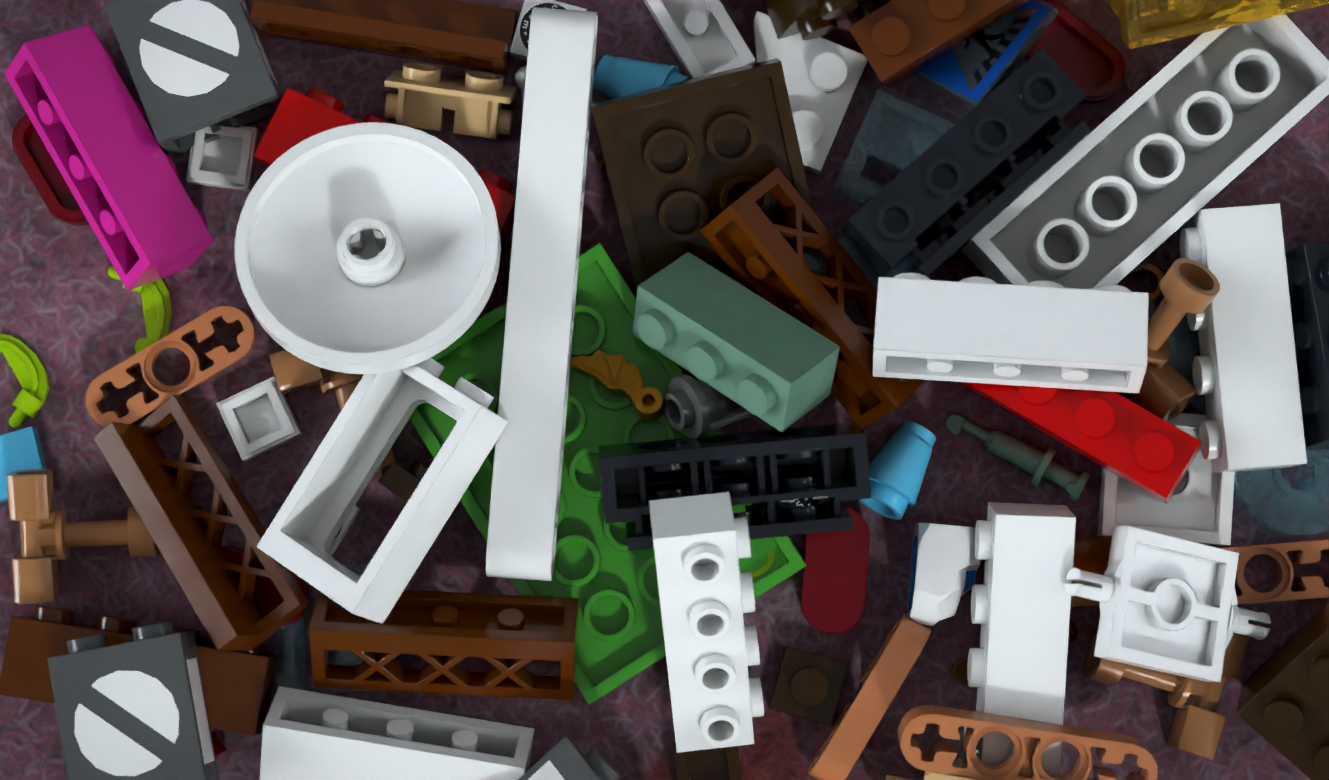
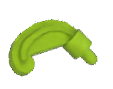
M111 266L107 272L109 277L121 281L115 268ZM162 279L131 290L141 293L147 338H140L136 341V353L169 334L172 317L170 293Z
M0 334V353L4 354L23 388L12 403L16 410L8 420L9 425L16 428L21 425L27 415L34 418L45 403L50 389L48 374L38 355L27 345L11 335Z

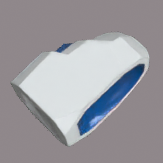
M915 523L907 614L913 621L925 626H934L939 620L955 616L960 598L972 589L973 584H975L976 572L980 566L981 560L975 558L974 527Z

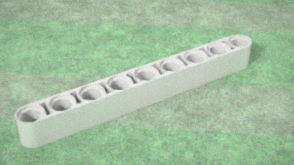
M533 7L531 14L498 416L508 421V424L495 443L486 549V576L541 581H552L590 132V104L592 103L596 57L597 12Z

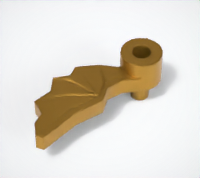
M598 349L590 357L580 355L571 359L570 364L573 369L597 380L610 393H624L632 400L639 417L643 420L654 421L663 414L664 403L660 391L653 387L643 388L642 377L637 365L627 363L623 354L610 356Z

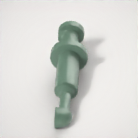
M954 413L947 418L946 426L948 430L958 435L962 429L983 440L988 448V452L1033 475L1030 484L1035 487L1038 486L1042 477L1066 489L1070 494L1069 499L1076 502L1091 475L1085 470L1082 475H1079L1052 461L1057 451L1052 446L1044 453L1001 429L990 432L967 420V416Z

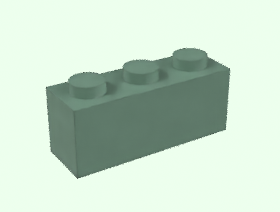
M687 252L638 285L632 335L780 432L785 431L830 395L840 346L690 252Z

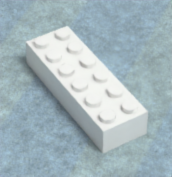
M1239 0L979 231L965 245L962 252L986 278L992 279L997 284L1026 286L1034 281H1053L1059 283L1064 288L1094 289L1101 285H1116L1329 95L1328 59L1273 0Z

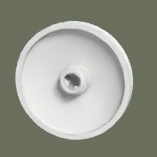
M368 122L339 126L315 134L291 147L278 157L255 183L244 203L236 228L235 264L237 276L243 294L263 329L274 341L299 359L317 367L347 374L366 375L401 370L421 363L449 347L467 331L484 309L494 288L500 266L501 242L495 207L488 189L474 167L454 148L435 136L418 129L391 123Z

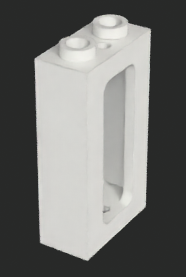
M431 358L401 370L363 375L256 546L352 614L383 624L508 424V421L488 409L494 399L493 396L462 377L459 378L453 388L439 379L445 367ZM422 403H430L455 419L457 423L360 577L331 556V543L416 407Z

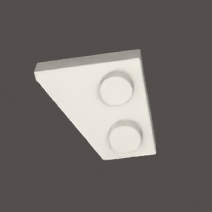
M757 11L753 21L756 63L775 58L781 61L803 166L809 171L820 174L865 68L867 58L861 53L822 37L805 41L802 40L800 33L778 39L770 16Z

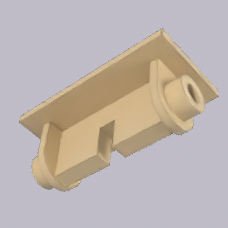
M418 62L404 63L403 71L394 70L384 81V87L398 89V94L388 93L385 118L396 119L397 125L441 131L444 109L455 110L453 133L497 140L498 134H511L513 110L502 109L503 103L511 104L517 94L518 87L503 85L504 77L491 72L469 71L466 72L465 79L441 76V68L436 65Z

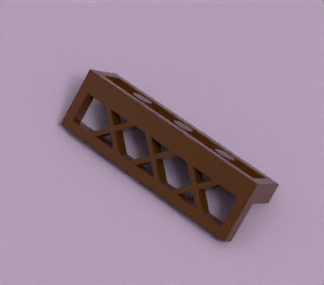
M253 0L250 19L262 35L506 76L511 57L510 48L518 18L516 10L456 0Z
M778 167L700 230L702 235L747 289L840 346L831 393L862 429L895 410L926 381L904 379L901 382L899 378L872 376L877 289ZM767 192L773 196L786 212V227L773 224L756 204V201ZM803 247L816 250L825 260L827 277L812 273L804 263ZM844 297L856 299L867 313V327L855 325L847 316L844 307Z
M171 396L138 425L111 422L93 437L218 651L254 650L310 605L290 570L256 547L266 530L184 396ZM174 420L184 434L179 460L168 459L155 439V436ZM197 457L200 460L201 464L196 463ZM173 467L178 468L177 474L174 471ZM194 471L207 473L215 485L210 512L198 510L190 498ZM227 509L230 510L233 516L227 515ZM204 519L209 520L208 526L205 523ZM225 523L239 525L246 537L242 564L229 562L221 550ZM259 560L264 568L258 567ZM235 572H240V579ZM256 576L271 578L284 600L263 618L252 601Z
M318 590L309 626L313 688L573 700L578 598L404 590L384 623L380 624L352 614ZM328 650L352 651L364 661L356 667L329 665ZM400 654H418L429 664L421 670L404 669L393 659ZM466 657H483L495 667L486 673L469 672L458 663ZM532 660L561 661V676L533 675L523 666Z

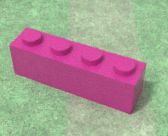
M91 25L24 42L4 75L127 291L178 273L193 265L214 242L208 231L207 221L203 213L190 200L178 179L174 162L162 151L147 124L143 108L130 95L116 70V64L111 52L101 44Z

